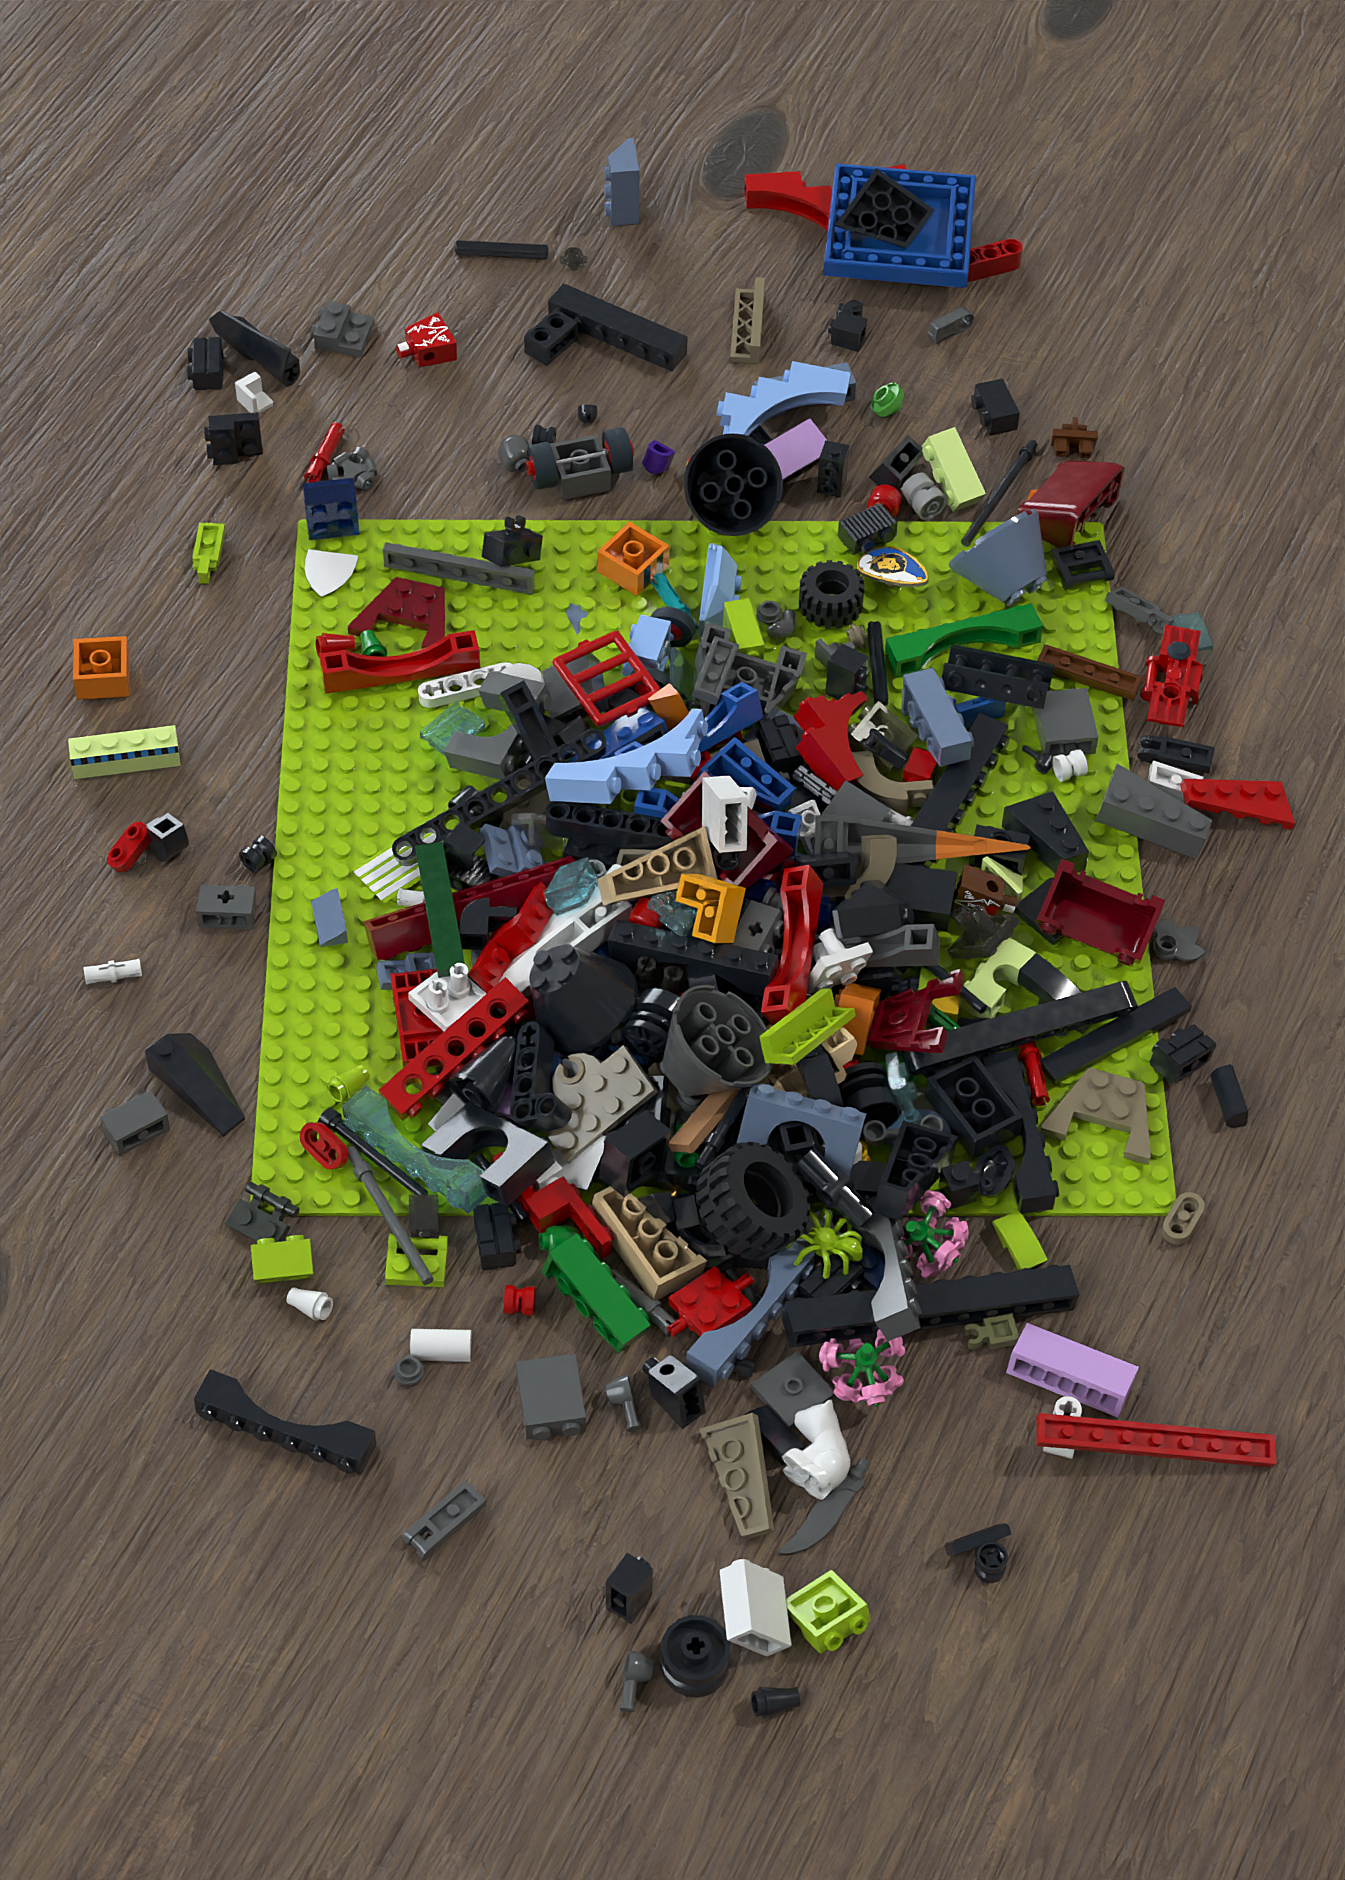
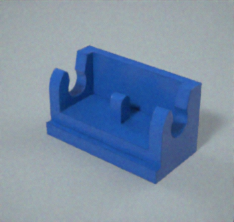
M978 697L955 704L956 699L953 698L957 714L960 713L962 715L965 728L973 725L979 713L993 719L1005 715L1006 702Z

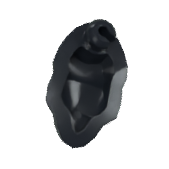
M997 1145L978 1157L973 1172L979 1182L978 1193L987 1198L998 1196L1011 1183V1175L1015 1169L1016 1161L1011 1157L1008 1147Z

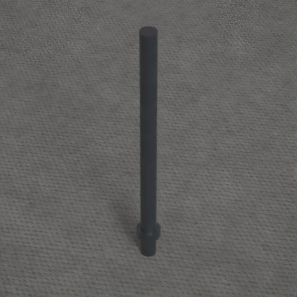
M1030 440L1026 446L1020 449L1019 457L962 538L961 544L963 546H970L1026 462L1033 458L1034 451L1038 446L1035 440Z

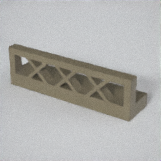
M755 277V290L736 289L730 362L759 364L765 278ZM740 297L754 298V300L746 305L740 300ZM745 313L752 317L746 322L740 318ZM746 330L751 335L743 339L738 333ZM744 347L750 354H736V351Z

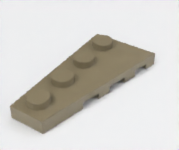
M750 1413L699 1429L702 1438L706 1440L711 1461L715 1463L720 1475L718 1478L721 1486L726 1490L729 1498L728 1503L741 1536L745 1539H751L775 1532L758 1416Z

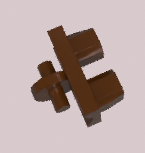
M1073 417L1072 424H1062V429H1053L1051 446H1054L1055 456H1068L1069 447H1078V456L1080 458H1091L1093 448L1096 446L1098 431H1087V425H1078V417Z

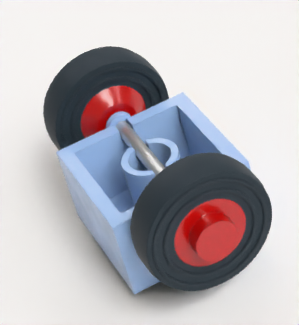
M661 607L656 609L651 617L640 615L637 625H632L629 646L661 689L669 683L674 687L671 678L664 673L670 657V647L678 648L688 645L695 633V623L686 612L680 609ZM629 662L624 663L623 676L627 677L636 673ZM643 682L629 687L640 696L650 692Z

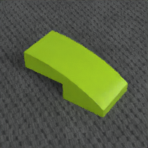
M1019 1210L992 1222L1003 1248H1008L1018 1271L1024 1268H1033L1048 1261L1038 1239Z

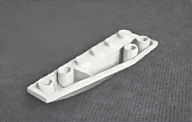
M593 886L551 916L537 942L513 959L501 980L506 977L525 997H528L531 994L529 976L534 965L533 958L539 951H547L556 946L570 944L575 948L592 952L608 940L617 920L629 922L628 917L631 913V904L623 902L603 906L599 886ZM497 1009L501 1014L505 1013L504 1010Z

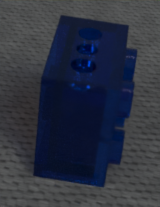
M354 478L302 483L309 540L360 535Z

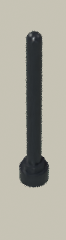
M329 1107L321 1114L318 1122L323 1123L333 1133L339 1134L352 1146L356 1147L357 1150L417 1198L424 1200L428 1197V1191L343 1124L342 1115L333 1107Z

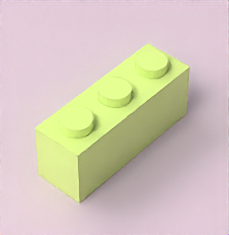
M953 427L929 436L922 445L923 455L933 468V477L937 483H940L943 494L947 499V505H950L952 511L955 512L979 503L986 493L956 428Z

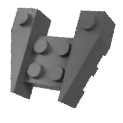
M706 622L694 660L697 679L714 636L729 641L731 629ZM781 646L776 662L772 663L737 652L722 692L740 682L758 690L763 718L761 719H773L795 692L807 653ZM700 699L703 716H707L711 703Z

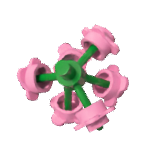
M926 1190L925 1196L919 1200L921 1210L926 1214L923 1219L910 1218L906 1225L907 1231L910 1232V1237L908 1239L902 1237L901 1239L904 1241L909 1253L905 1257L906 1259L912 1256L913 1249L911 1244L915 1246L921 1245L924 1253L918 1259L917 1268L922 1270L921 1275L923 1278H930L941 1274L942 1271L947 1270L948 1267H952L958 1262L961 1257V1253L958 1250L964 1248L969 1232L967 1222H960L957 1217H953L951 1221L946 1222L943 1229H935L936 1218L945 1214L946 1208H950L951 1202L940 1192ZM938 1235H943L944 1243L942 1245L937 1242L939 1239ZM930 1243L937 1250H929L927 1244Z
M879 1329L877 1331L878 1337L875 1340V1349L869 1343H862L861 1338L849 1340L850 1345L846 1351H844L843 1345L837 1343L834 1338H831L830 1342H824L819 1354L824 1371H829L830 1367L840 1368L842 1363H849L855 1369L852 1374L845 1373L840 1377L835 1376L832 1382L835 1385L834 1394L844 1401L852 1400L855 1403L867 1401L868 1406L878 1407L880 1404L885 1403L884 1397L893 1395L892 1392L903 1384L904 1379L901 1375H897L895 1366L885 1365L880 1367L876 1363L877 1355L881 1354L886 1358H890L895 1354L899 1357L903 1356L905 1348L902 1346V1337L900 1336L887 1342ZM860 1372H866L869 1386L862 1388V1383L858 1379Z

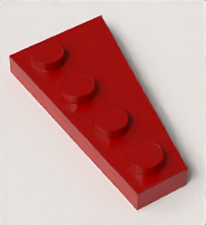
M1183 779L1180 785L1185 804L1189 807L1218 814L1222 810L1240 819H1244L1245 816L1259 819V823L1267 825L1275 822L1282 824V828L1289 830L1295 824L1282 781Z

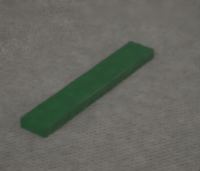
M443 842L416 845V856L438 978L451 976L450 968L452 966L455 968L456 963L465 964Z

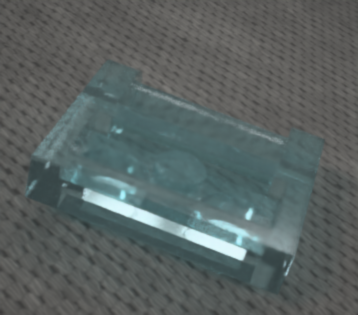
M897 1053L885 1055L889 1086L892 1093L899 1100L904 1121L920 1125L922 1118L919 1111L915 1110L913 1100L918 1098L914 1082H908V1079H910L908 1067L905 1062H900Z

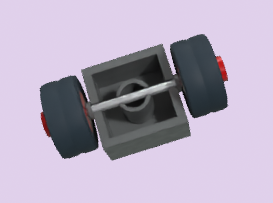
M624 427L603 431L602 445L598 434L551 444L549 442L533 444L527 447V473L531 476L533 485L537 490L558 486L562 500L611 491V474L616 475L632 471L634 448Z

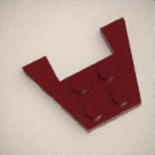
M395 577L348 625V634L360 637L361 633L365 630H372L374 632L378 621L383 620L426 630L427 633L421 644L422 649L445 637V588Z
M960 969L950 972L952 977L940 982L938 978L927 982L926 988L916 992L911 988L880 1001L867 1038L872 1049L943 1053L948 1036L944 1027L924 1030L934 999L960 994L965 978Z

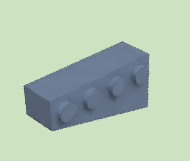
M933 668L903 675L901 712L904 717L910 716L909 724L912 728L918 727L919 738L922 742L927 741V749L939 766L970 759L971 748L974 747L973 736L971 732L966 731L962 715L960 713L957 714L952 696L947 695L943 679L937 676Z

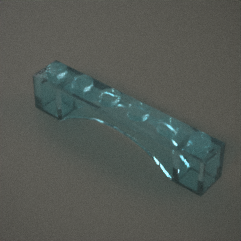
M368 1086L363 1087L342 1106L343 1122L348 1128L363 1136L366 1142L373 1148L378 1147L390 1161L398 1162L404 1166L412 1177H419L423 1180L434 1193L439 1192L445 1196L454 1208L460 1207L469 1214L487 1197L480 1179V1175L484 1170L470 1160L438 1157L410 1144L393 1125L389 1116L386 1099Z

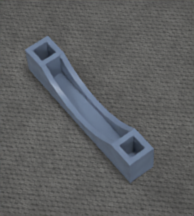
M795 1241L790 1249L785 1247L777 1254L769 1257L767 1269L768 1286L757 1306L746 1316L731 1325L718 1330L704 1332L687 1352L685 1366L712 1387H715L721 1379L726 1380L734 1368V1363L738 1359L743 1360L750 1350V1344L754 1339L759 1340L764 1335L771 1319L775 1321L779 1317L785 1301L795 1298L798 1293L799 1284L816 1269L813 1265L815 1253L813 1251L809 1252L803 1257L799 1266L794 1265V1261L800 1251L806 1248Z

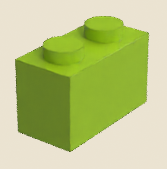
M293 1235L286 1237L287 1241L275 1242L274 1238L257 1240V1244L251 1245L255 1284L314 1278L310 1239H304V1235Z

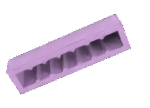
M808 419L765 444V446L776 458L781 469L782 479L784 480L819 459L826 438L813 421Z
M1027 1323L1012 1351L1006 1373L1060 1395L1073 1397L1080 1403L1119 1418L1139 1367Z

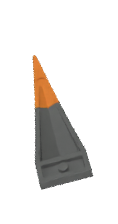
M815 815L814 854L848 851L855 857L856 869L862 857V836L888 834L896 837L897 856L895 863L900 864L1028 850L1031 848L1026 844L845 815Z

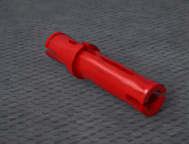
M336 422L330 424L317 453L312 455L310 459L311 464L304 475L308 483L318 484L324 470H327V465H330L331 456L345 432V429L341 428V424Z
M1034 1041L1019 1046V1059L1023 1062L1027 1083L1031 1089L1032 1104L1034 1106L1046 1105L1045 1102L1049 1103L1050 1098L1040 1062L1042 1058L1041 1051L1037 1049L1036 1042Z

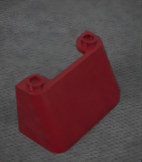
M1066 460L1063 464L1059 463L1054 473L1026 503H1021L1017 510V515L1022 512L1031 515V509L1035 508L1039 514L1042 540L1058 548L1075 545V533H1081L1084 530L1085 521L1100 504L1104 502L1112 506L1118 500L1125 468L1115 462Z
M705 771L661 820L667 827L665 832L674 841L702 828V782L705 777H713ZM747 806V850L740 851L742 854L740 864L731 871H724L716 866L714 860L713 863L715 871L719 874L722 881L747 889L785 861L794 850Z
M1062 859L1036 921L1040 925V930L1049 935L1061 934L1118 957L1117 961L1124 965L1132 967L1134 963L1139 964L1165 900L1152 895L1151 899L1145 898L1142 900L1143 894L1141 893L1137 895L1087 876L1083 870H1081L1079 875L1077 874L1078 871L1073 869L1074 863Z

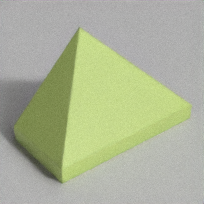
M987 856L983 858L981 870L1003 878L1005 880L1003 894L1017 897L1016 904H1018L1022 899L1023 876Z

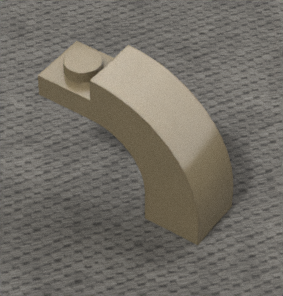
M852 752L859 769L864 774L855 787L874 799L884 802L885 806L903 816L907 814V807H922L933 790L932 780L895 782L889 780L876 769L873 752Z
M888 834L862 836V857L856 869V884L824 887L821 901H836V903L840 904L843 900L851 897L852 891L860 889V884L863 881L880 880L886 884L896 862L897 838Z

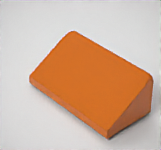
M670 683L648 698L656 715L665 721L668 732L680 724L689 713L681 696Z

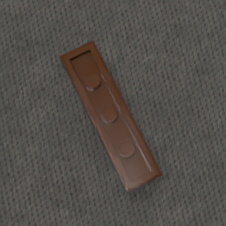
M1046 644L1037 661L1055 664L1054 675L1134 701L1143 680L1142 676Z

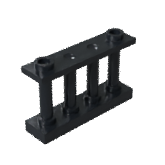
M952 644L948 663H944L942 679L945 690L1044 709L1055 664Z

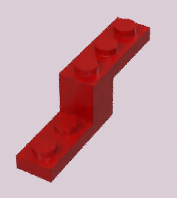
M542 882L533 887L519 913L493 932L470 970L469 975L486 993L499 983L511 961L537 942L559 904L555 894Z
M503 1151L493 1156V1163L503 1155ZM564 1176L538 1191H535L534 1186L531 1185L517 1198L530 1215L531 1222L540 1233H544L550 1226H556L564 1220L571 1218L602 1259L612 1254V1241L614 1239L611 1231L606 1225L601 1226L593 1207L590 1204L585 1205L581 1200V1194L576 1185L573 1183L569 1184Z

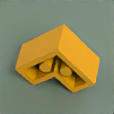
M681 874L675 901L698 908L692 936L713 943H734L746 888L702 874Z

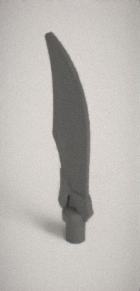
M860 1458L855 1467L848 1471L844 1481L833 1489L828 1497L814 1505L802 1527L787 1544L778 1550V1554H793L807 1550L821 1541L833 1529L853 1496L864 1487L863 1475L870 1466L867 1460Z

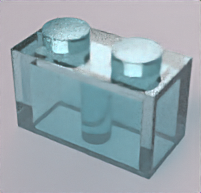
M587 857L559 867L544 893L546 903L549 908L553 909L557 917L585 907L598 884V876Z

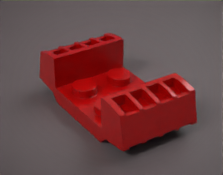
M430 968L428 970L390 973L403 1068L444 1032L409 1000L408 996L410 991L435 974L437 969ZM453 1046L448 1051L452 1056H459L458 1046Z

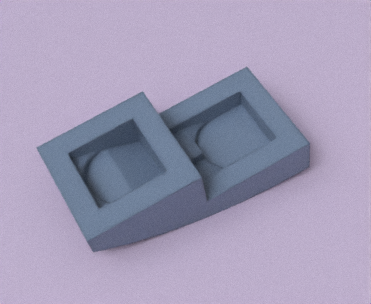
M407 953L405 960L378 961L376 970L380 989H392L390 973L396 974L406 971L436 969L434 953Z

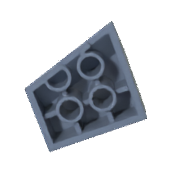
M628 138L608 156V164L604 167L606 181L604 185L606 202H604L605 217L609 216L611 226L639 224L640 170L634 139Z

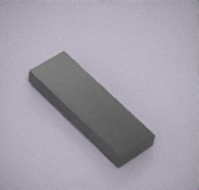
M714 636L694 687L692 697L717 705L739 644Z

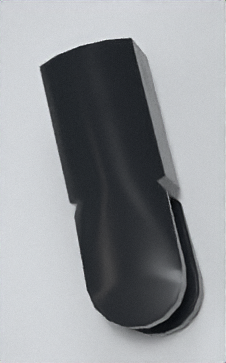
M871 728L869 731L870 735L867 739L863 738L861 744L867 750L880 756L898 770H901L908 762L910 754L892 743L878 730ZM877 742H880L881 744H883V746L879 748L875 744Z

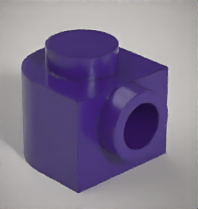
M654 440L648 444L642 464L649 473L658 474L665 472L669 469L676 451Z

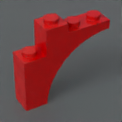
M862 691L853 695L847 693L836 701L834 699L828 701L824 695L816 698L808 697L799 704L800 709L793 716L804 731L801 735V742L795 748L816 776L829 785L828 788L832 787L836 791L841 788L845 781L855 786L864 776L852 755L848 741L849 719L868 700Z

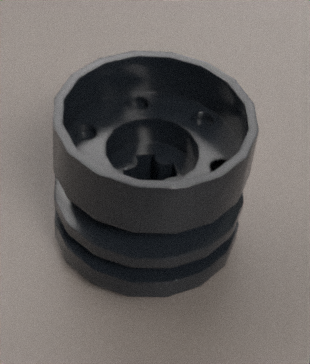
M657 988L644 991L634 1007V1013L629 1016L627 1023L621 1030V1038L624 1044L629 1049L634 1050L633 1053L649 1057V1062L661 1063L664 1057L673 1010L680 997Z
M866 1062L844 1069L847 1075L845 1080L838 1084L844 1108L852 1107L866 1114L863 1128L871 1120L882 1122L886 1129L892 1126L899 1119L901 1109L894 1091L891 1090V1083L884 1066L879 1063Z

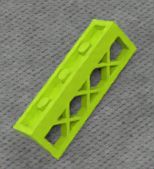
M820 989L759 1036L765 1063L796 1064L856 1016L855 1009L835 1007L832 989Z

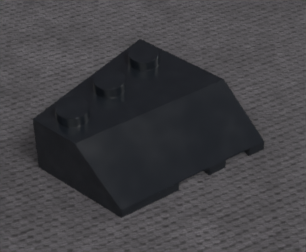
M876 168L837 221L835 227L907 249L929 222L935 209Z

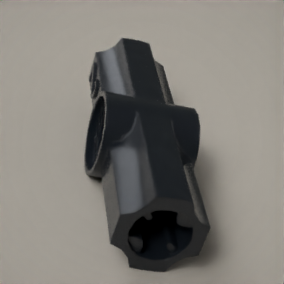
M815 1148L795 1165L816 1188V1195L820 1201L829 1208H835L855 1230L874 1213L873 1208L855 1191L852 1179L842 1170H835Z

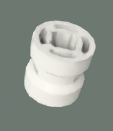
M1080 749L1071 751L1066 756L1060 754L1053 757V770L1060 782L1069 780L1074 775L1077 777L1084 776L1088 772L1085 755Z

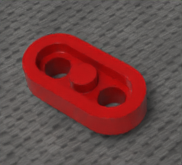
M143 822L131 824L110 850L107 862L117 872L129 870L150 844L151 840L146 828L147 825Z
M309 1122L302 1127L300 1131L301 1145L324 1168L340 1169L346 1164L348 1160L346 1145L326 1125L321 1122Z

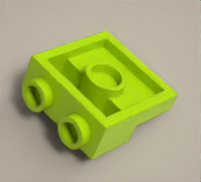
M832 1570L786 1598L788 1616L801 1628L803 1637L820 1654L827 1649L830 1651L838 1649L844 1638L852 1633L857 1635L863 1633L867 1629L868 1623L871 1622L867 1604Z

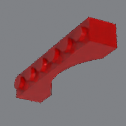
M475 630L448 634L440 641L426 648L397 656H366L347 650L319 654L325 694L463 673L480 668V649Z
M810 865L785 868L780 891L784 916L783 950L776 975L771 983L765 987L761 1013L772 1026L806 1001L824 884Z

